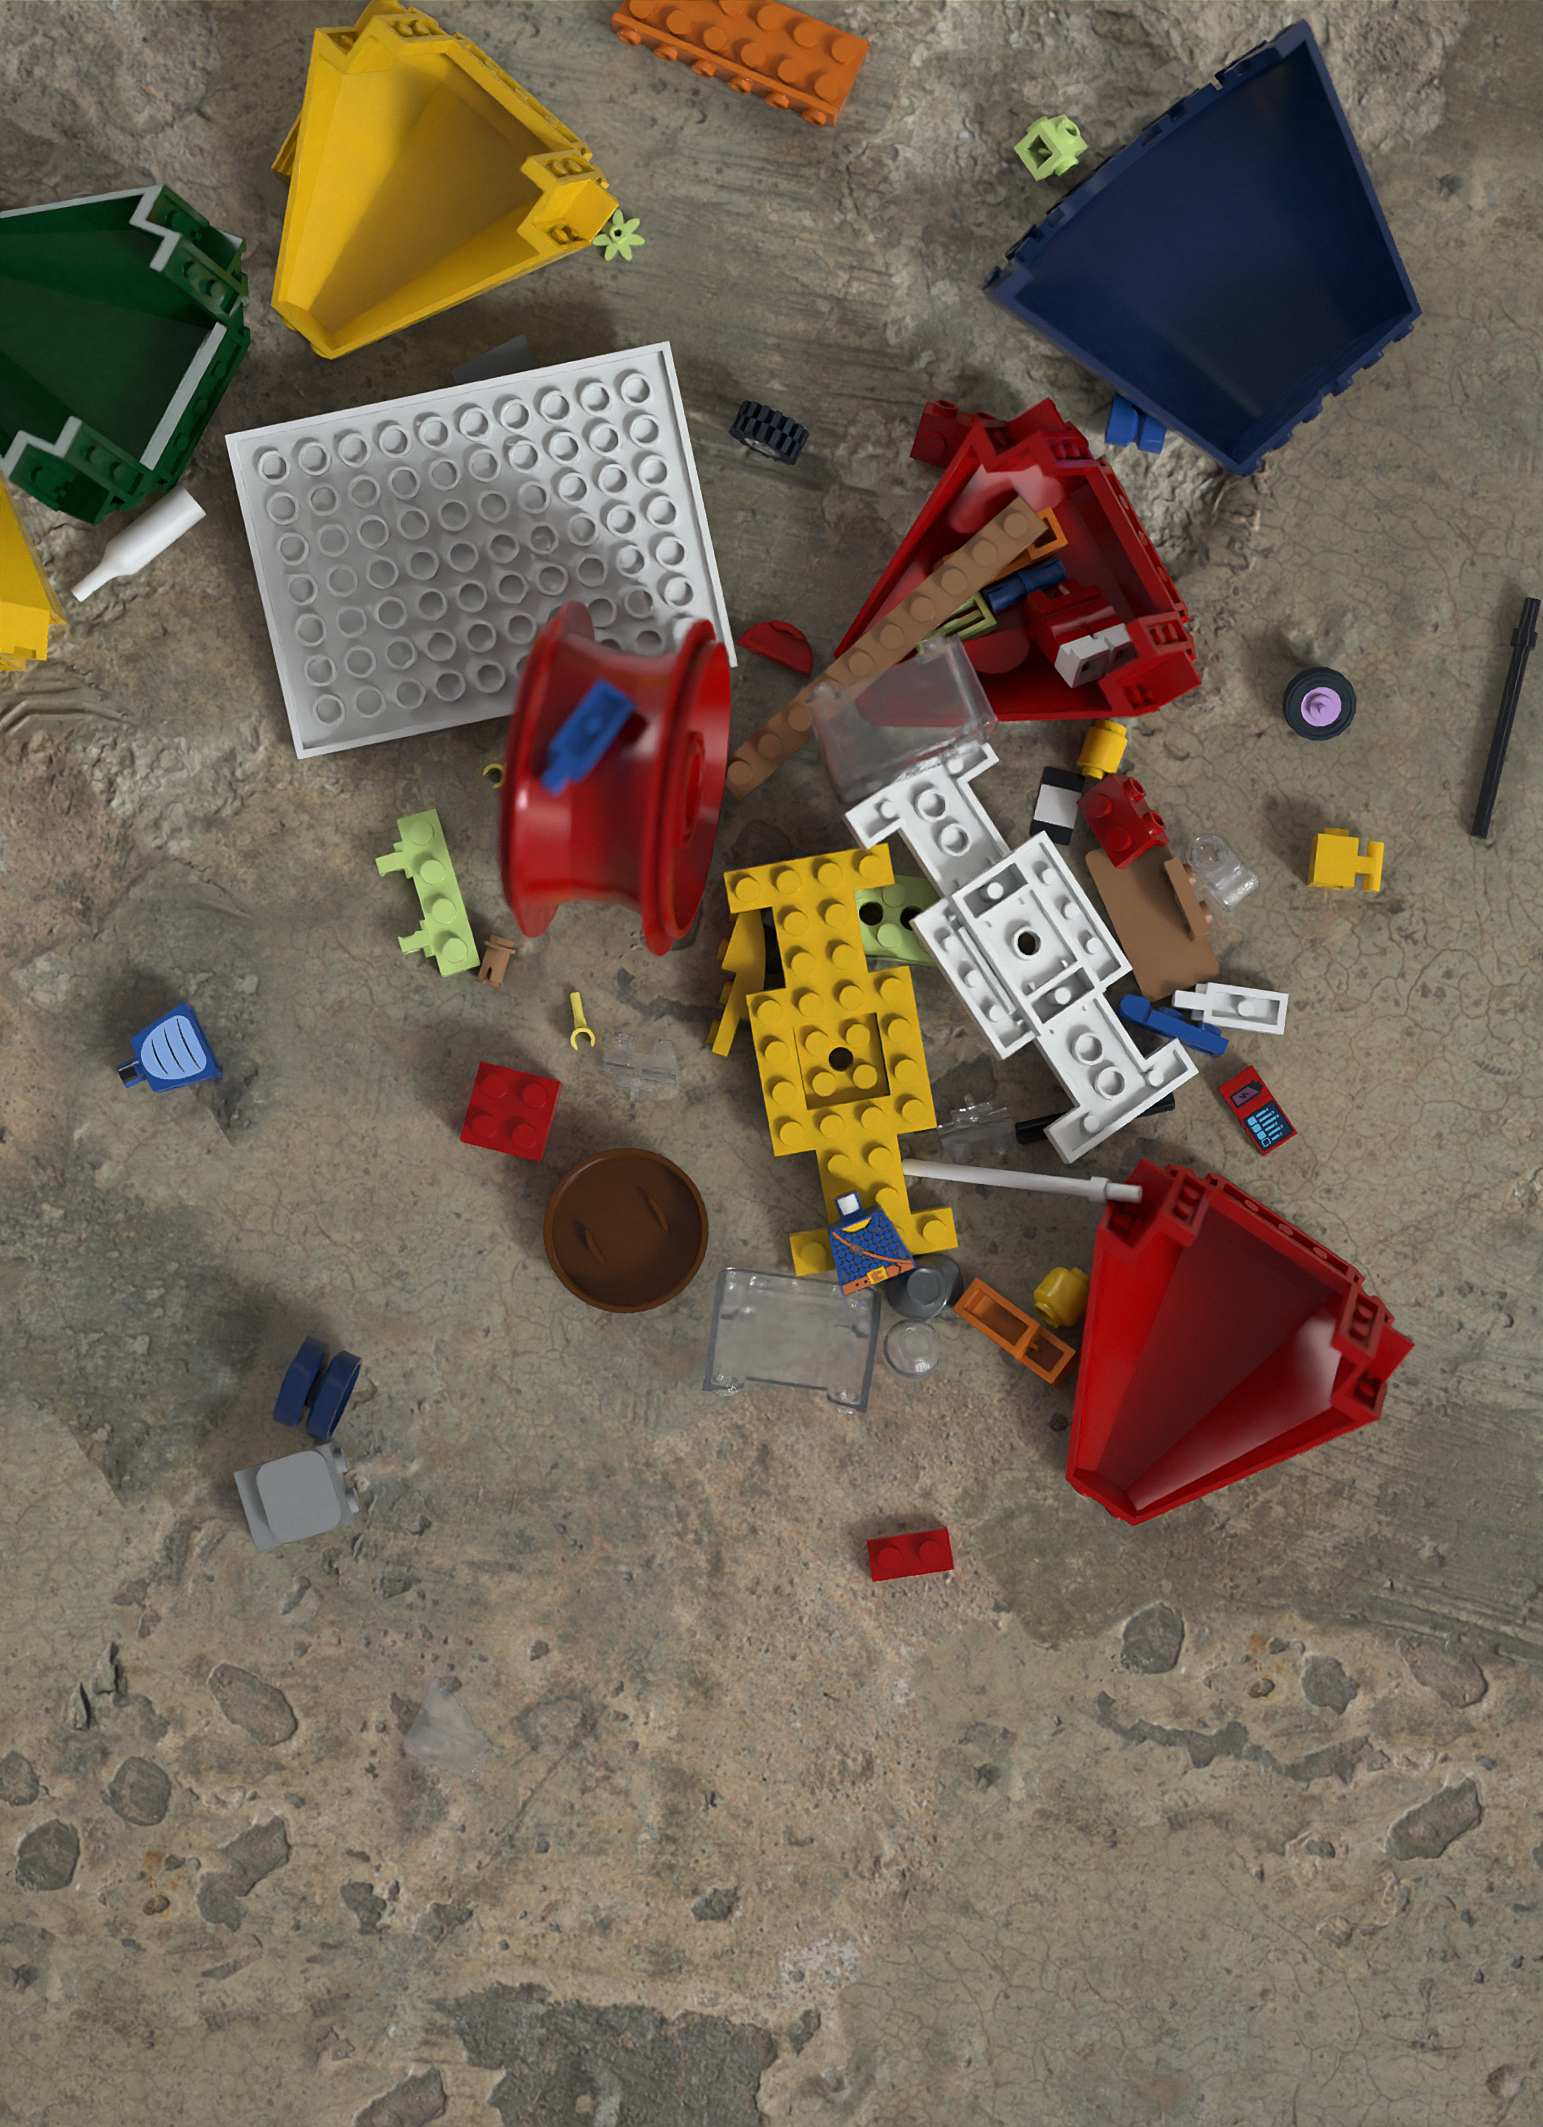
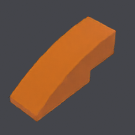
M977 1277L952 1308V1311L1056 1389L1060 1387L1081 1358L1075 1350Z

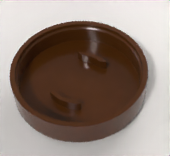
M616 1148L587 1157L562 1177L547 1204L543 1224V1238L546 1254L553 1271L561 1283L574 1296L600 1310L614 1313H637L654 1309L667 1303L691 1283L706 1255L709 1240V1221L705 1203L699 1190L680 1167L665 1157L650 1151L636 1148Z

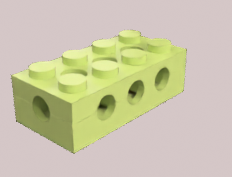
M893 874L895 884L854 891L866 958L937 967L915 931L905 929L900 922L902 913L912 910L920 914L941 899L929 879ZM868 905L875 906L881 911L882 920L876 925H867L860 919L859 911Z

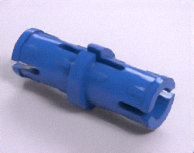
M1054 556L1026 571L1024 569L1014 572L1013 577L982 591L983 598L989 610L991 609V613L996 614L1012 604L1024 599L1026 600L1029 593L1038 590L1043 591L1050 586L1066 581L1067 574L1062 562L1059 561L1057 556Z

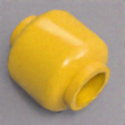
M1063 1267L1053 1268L1033 1292V1299L1036 1303L1033 1306L1034 1311L1045 1323L1053 1328L1074 1326L1087 1311L1091 1279L1076 1267H1073L1071 1271Z

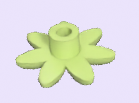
M616 210L613 215V225L607 221L601 228V231L605 234L595 237L592 240V244L595 246L607 245L605 250L606 261L612 260L618 250L625 260L631 261L632 251L629 245L640 246L645 243L641 236L633 234L639 226L640 220L634 218L624 224L622 212ZM617 233H620V234H621V236H619V237H616L615 235H616Z

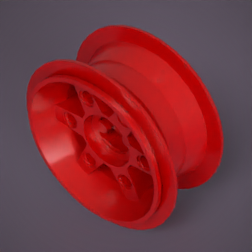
M580 601L567 602L560 609L555 619L548 621L540 630L528 656L514 705L504 761L499 810L498 859L501 889L505 904L509 911L515 915L522 935L528 938L540 937L549 927L560 904L578 900L622 906L642 917L646 947L649 953L656 957L666 955L675 939L684 937L690 930L702 900L715 848L724 795L731 726V669L729 655L723 642H717L714 626L709 619L697 618L692 622L678 652L656 657L615 652L596 642L590 613L584 603ZM599 679H603L636 702L637 708L587 776H583L578 784L569 779L560 793L554 797L541 788V780L551 768V765L545 762V758L550 752L549 747Z

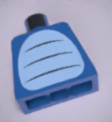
M185 1002L133 1036L130 1042L137 1057L117 1066L120 1078L126 1088L147 1079L153 1092L156 1093L171 1091L223 1076V1072L192 1005Z

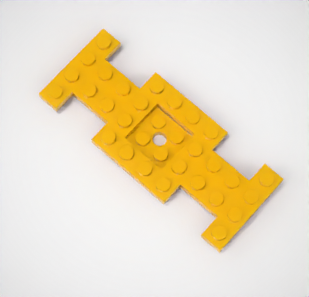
M888 843L875 844L865 851H862L860 847L723 871L731 914L771 906L786 986L745 993L775 1157L810 1150L816 1151L828 1224L841 1219L833 1199L848 1191L857 1190L864 1210L878 1204L883 1207L912 1256L957 1248L958 1243L950 1205L910 1212L897 1135L937 1127L911 973L908 964L868 971L854 891L895 884ZM844 1047L851 1051L852 1062L847 1068L836 1069L830 1065L829 1055L835 1048ZM827 1227L789 1234L796 1277L836 1270Z

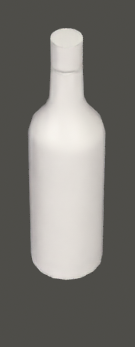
M181 483L177 484L113 537L106 545L100 564L70 591L82 602L93 591L110 579L137 573L207 514Z

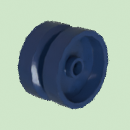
M307 1336L284 1377L274 1408L273 1420L292 1428L302 1421L308 1408L311 1407L306 1421L307 1434L327 1442L333 1435L348 1404L359 1376L363 1358L343 1350L335 1355L327 1371H325L330 1355L329 1344Z

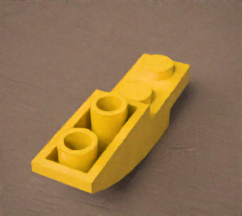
M760 909L730 913L729 921L735 922V927L731 938L723 936L716 957L717 960L723 961L721 970L736 977L734 982L729 980L725 982L719 1003L726 1005L721 1021L713 1020L707 1043L713 1044L712 1054L727 1059L740 1020L750 1023L745 993L764 990L766 951Z

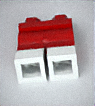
M1074 578L1062 582L1057 587L1055 599L1050 600L1041 590L1029 593L1023 608L1031 620L1027 635L1033 642L1038 643L1040 649L1071 688L1101 678L1103 673L1106 676L1136 659L1139 655L1124 628L1125 625L1116 616L1112 605L1105 598H1101L1102 591L1095 584L1083 588ZM1118 652L1120 658L1115 660L1116 654ZM1084 664L1087 667V670L1081 672Z

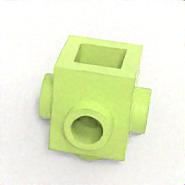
M1063 114L1052 119L1043 116L1028 127V134L1014 147V150L1036 181L1054 174L1063 177L1071 172L1079 164L1076 158L1088 146L1081 138L1078 127Z

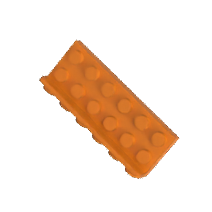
M623 0L619 11L614 12L611 18L612 32L616 33V37L623 43L637 47L638 44L653 49V53L664 61L674 63L675 60H679L690 65V69L701 77L711 79L713 76L727 81V85L734 91L745 95L753 92L764 97V101L771 107L781 111H785L787 108L801 113V117L806 122L818 127H823L826 124L834 128L870 45V42L773 0Z

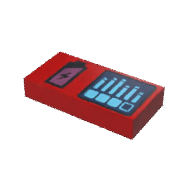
M1253 1065L1217 1087V1090L1261 1156H1265L1298 1134Z

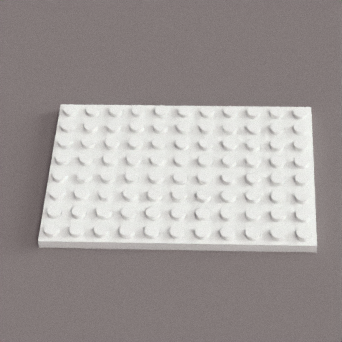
M669 341L225 435L298 760L513 714L520 681L531 648L543 626L548 621L554 620L563 605L569 601L583 602L588 608L596 642L615 652L651 657L678 652L692 622L697 618L709 619L714 626L717 642H723L726 646L730 667L738 666Z

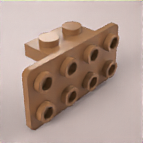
M1153 845L1124 869L1114 867L1102 846L1086 854V866L1124 955L1133 968L1131 971L1142 997L1147 998L1149 1003H1153L1172 995L1175 990H1184L1219 973V964L1206 936L1211 933L1208 925L1213 923V918L1204 900L1198 902L1192 887L1197 885V881L1189 863L1182 864L1179 856L1173 858L1168 845L1164 847Z

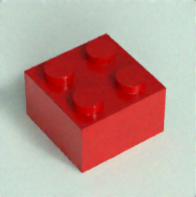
M480 1061L460 1142L543 1163L563 1083Z

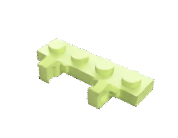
M437 809L397 819L402 841L393 844L396 853L376 858V864L382 877L391 871L405 870L407 879H414L425 920L419 921L421 931H416L414 935L408 937H398L402 953L405 955L424 950L426 958L436 956L442 977L481 967L482 963Z

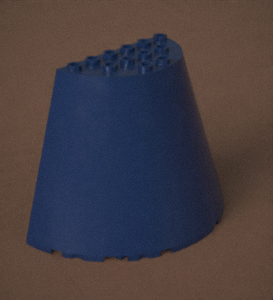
M1305 18L1281 29L1269 42L1266 39L1248 52L1224 66L1214 75L1219 82L1216 86L1209 82L1201 89H1194L1141 129L1142 133L1135 137L1129 145L1123 144L1046 211L1047 217L1042 220L1038 227L1036 224H1033L1008 249L1005 257L1009 263L1003 270L998 266L994 267L986 276L985 283L981 286L982 293L988 301L1234 476H1242L1243 478L1255 472L1263 464L1260 458L1271 448L1275 451L1284 446L1293 437L1291 430L1301 421L1305 424L1318 416L1324 409L1321 403L1326 395L1331 392L1335 397L1343 393L1353 384L1354 380L1351 377L1359 369L1363 368L1366 370L1384 356L1382 349L1391 341L1396 343L1405 338L1414 329L1412 322L1422 314L1314 33Z

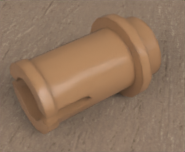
M491 934L489 941L485 940L484 945L488 947L476 981L501 988L510 955L516 952L513 949L515 941Z

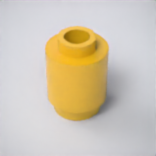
M1096 719L1094 727L1090 726L1076 763L1079 767L1083 768L1081 775L1101 782L1111 773L1116 774L1128 741L1125 738L1127 728L1109 720Z

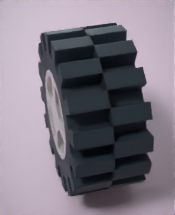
M749 400L743 402L729 431L733 438L740 440L741 444L749 446L751 450L758 451L763 456L771 457L774 461L783 462L786 465H795L810 435L808 430L804 429L801 424L795 423L794 419L783 416V413L778 410H771L769 406H762L758 402H751Z

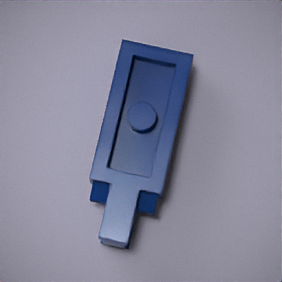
M599 679L550 745V752L545 758V762L551 765V768L542 778L541 788L556 797L569 779L578 784L583 776L586 777L635 711L637 703L603 679Z

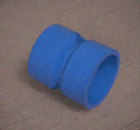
M1115 391L1108 416L1104 443L1127 447L1132 442L1136 444L1137 449L1140 451L1160 455L1167 428Z

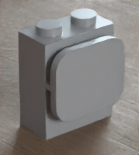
M334 1441L233 1473L257 1553L324 1533L357 1520L355 1512L361 1511L359 1498L354 1487H347L343 1474L349 1471L347 1459L342 1447L335 1448Z

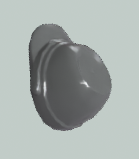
M913 1255L917 1268L886 1280V1297L890 1306L898 1314L909 1319L925 1322L953 1307L958 1302L964 1290L961 1270L955 1261L943 1255Z

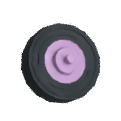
M1312 667L1299 672L1288 683L1283 694L1282 710L1288 725L1299 736L1312 741L1329 740L1339 736L1350 726L1356 714L1357 697L1352 684L1340 672L1328 667Z

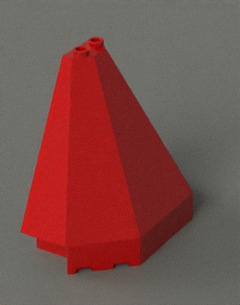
M1049 397L1008 422L1006 420H977L837 647L834 656L837 660L934 573L932 566L942 557L961 549L1018 496H1022L1035 512L1050 506L1068 542L1057 553L1024 568V570L1026 571L1057 556L1065 568L1067 580L1074 578L1083 588L1096 584L1102 591L1101 598H1105L1110 602L1116 616L1125 625L1124 628L1139 654L1138 657L1106 676L1103 673L1101 678L1071 688L1040 649L1037 642L1032 641L1028 655L1016 670L1002 677L988 678L972 671L965 664L961 665L953 651L924 664L920 653L914 648L856 700V707L860 715L866 721H869L871 726L1138 717L1160 711L1162 706L1202 684L1201 677L1192 661L1197 659L1193 636L1186 632L1183 626L1185 622L1190 620L1184 601L1113 468L1103 456L1094 459L1088 448L1089 442L1070 420L1064 423L1056 408V404ZM1014 573L980 589L979 592L981 596L983 597L982 591L984 589L990 588L1003 581H1006L1007 579L1013 577ZM1062 582L1043 590L1050 600L1055 599L1056 589ZM1025 599L1006 607L996 614H992L997 623V629L981 637L1030 625L1031 620L1023 610ZM977 605L945 620L935 630L952 620L959 619L978 610ZM981 619V620H979V621H977V622H975V623H973V624H971V625H969V626H967V627H965V628H963V629H961V630H959V631H957V632H955V633H953V634H951V635H949V636H947V637H945V638H943V639H941V640H939V641H937V642H935V643H933V644L927 646V648L930 647V646H932V645H934V644H936V643H938V642H940V641H942V640H944V639H946V638H948V637H950V636H952V635H954V634H956V633H958V632H960V631H962V630H964V629H966V628H968V627H970V626H972V625H974V624H977V623L983 621L984 619ZM1118 652L1116 654L1115 660L1120 658ZM1084 664L1081 672L1087 670V667Z
M1145 1158L1140 1160L1123 1183V1185L1142 1187L1141 1202L1132 1203L1109 1200L1097 1225L1065 1480L1071 1483L1076 1492L1082 1496L1091 1497L1103 1505L1112 1517L1124 1520L1133 1527L1380 1420L1388 1388L1386 1381L1415 1347L1409 1336L1403 1335L1391 1326L1395 1318L1380 1298L1374 1295L1370 1297L1363 1290L1361 1284L1365 1279L1353 1265L1223 1176L1208 1173L1205 1178L1195 1177L1196 1174L1193 1169L1168 1164L1163 1170L1154 1164L1152 1160Z

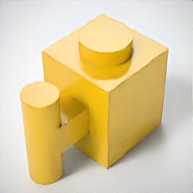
M1324 828V834L1318 833L1312 838L1307 886L1348 891L1354 887L1355 874L1365 875L1363 891L1380 892L1385 843L1368 841L1367 857L1357 856L1359 838L1348 837V830Z

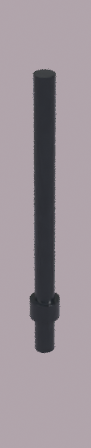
M1525 598L1519 627L1514 628L1510 645L1514 647L1470 834V836L1480 839L1487 838L1529 652L1535 649L1538 633L1535 632L1541 600L1535 598Z

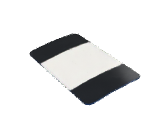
M1052 767L1045 769L1030 831L1031 837L1044 830L1051 842L1065 846L1070 844L1078 811L1076 801L1081 798L1085 776Z

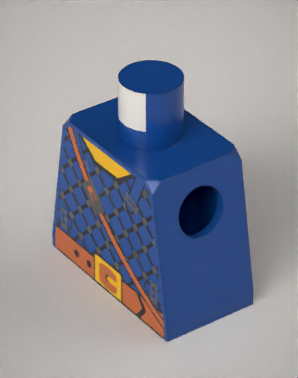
M857 1190L848 1191L833 1199L841 1219L827 1225V1230L843 1297L917 1268L911 1252L880 1204L864 1210Z

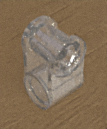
M1213 834L1203 835L1187 846L1185 862L1189 863L1193 873L1206 887L1213 900L1226 912L1230 913L1260 887V883L1254 873L1246 864L1238 859L1219 836ZM1210 846L1214 851L1210 856L1211 860L1202 862L1199 858L1203 852L1201 848L1204 849Z

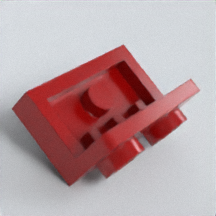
M935 400V403L927 401L909 457L947 469L977 420H997V418L985 412H974L973 415L960 411L956 404L946 400Z
M1111 773L1076 801V804L1114 867L1124 869L1153 845L1164 847L1170 840L1164 832L1166 825L1157 812L1150 809L1144 799L1146 792L1142 785L1133 777Z

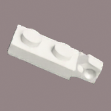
M1211 982L1206 984L1196 983L1195 992L1175 990L1172 994L1170 1008L1192 1011L1191 1020L1213 1026L1283 1035L1289 994Z

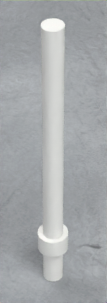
M904 1158L902 1160L904 1175L1088 1197L1090 1202L1106 1204L1109 1200L1140 1203L1142 1199V1187L1111 1183V1180L1108 1178L1092 1177L1090 1180L917 1159Z

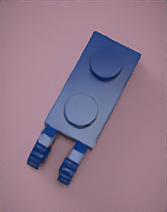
M1132 993L1130 995L1126 994L1125 997H1122V1000L1120 999V1003L1117 1004L1118 1008L1116 1010H1118L1117 1014L1120 1015V1018L1126 1019L1131 1024L1169 1040L1178 1038L1182 1045L1217 1059L1223 1055L1229 1040L1220 1037L1222 1031L1212 1025L1199 1022L1198 1027L1183 1022L1184 1015L1166 1007H1161L1160 1011L1152 1009L1148 999L1145 997H1137L1136 994L1132 995Z

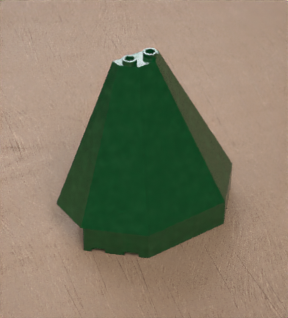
M165 183L0 212V469L8 481L53 511H61L92 526L102 523L103 516L111 512L118 511L123 513L145 502V496L158 490L164 493L176 486L251 344L250 328L244 326L243 308L249 306L247 274L241 272V255L243 252H246L245 238L211 226L210 221Z

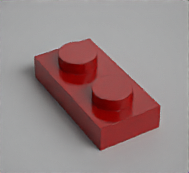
M947 1527L866 1540L873 1582L954 1570Z

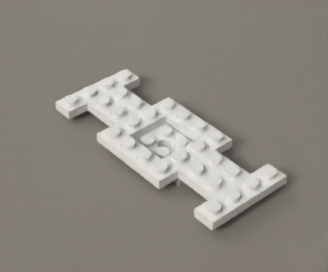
M975 726L840 817L862 851L869 849L896 830L902 837L941 898L908 922L998 1061L1004 1060L1032 1040L1075 1106L1043 1129L1063 1162L1071 1164L1199 1073L1178 1038L1170 1039L1145 1058L1139 1052L1102 994L1106 991V987L1133 968L1044 830L1010 851L967 784L968 781L999 761L979 727ZM1023 932L1031 934L1035 939L1036 947L1030 956L1023 954L1017 945L1018 937Z

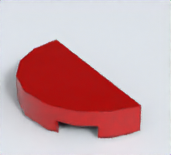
M778 620L759 623L747 629L736 642L737 646L810 680L814 665L812 648L804 633L792 624Z
M1030 625L954 644L951 649L961 665L965 664L972 671L980 673L981 676L986 678L1002 677L1016 670L1028 655L1032 639L1027 635Z

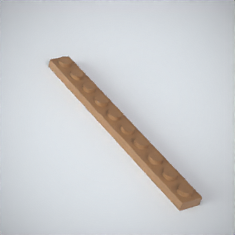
M1018 496L728 757L725 785L739 802L746 799L1049 528L1022 496Z

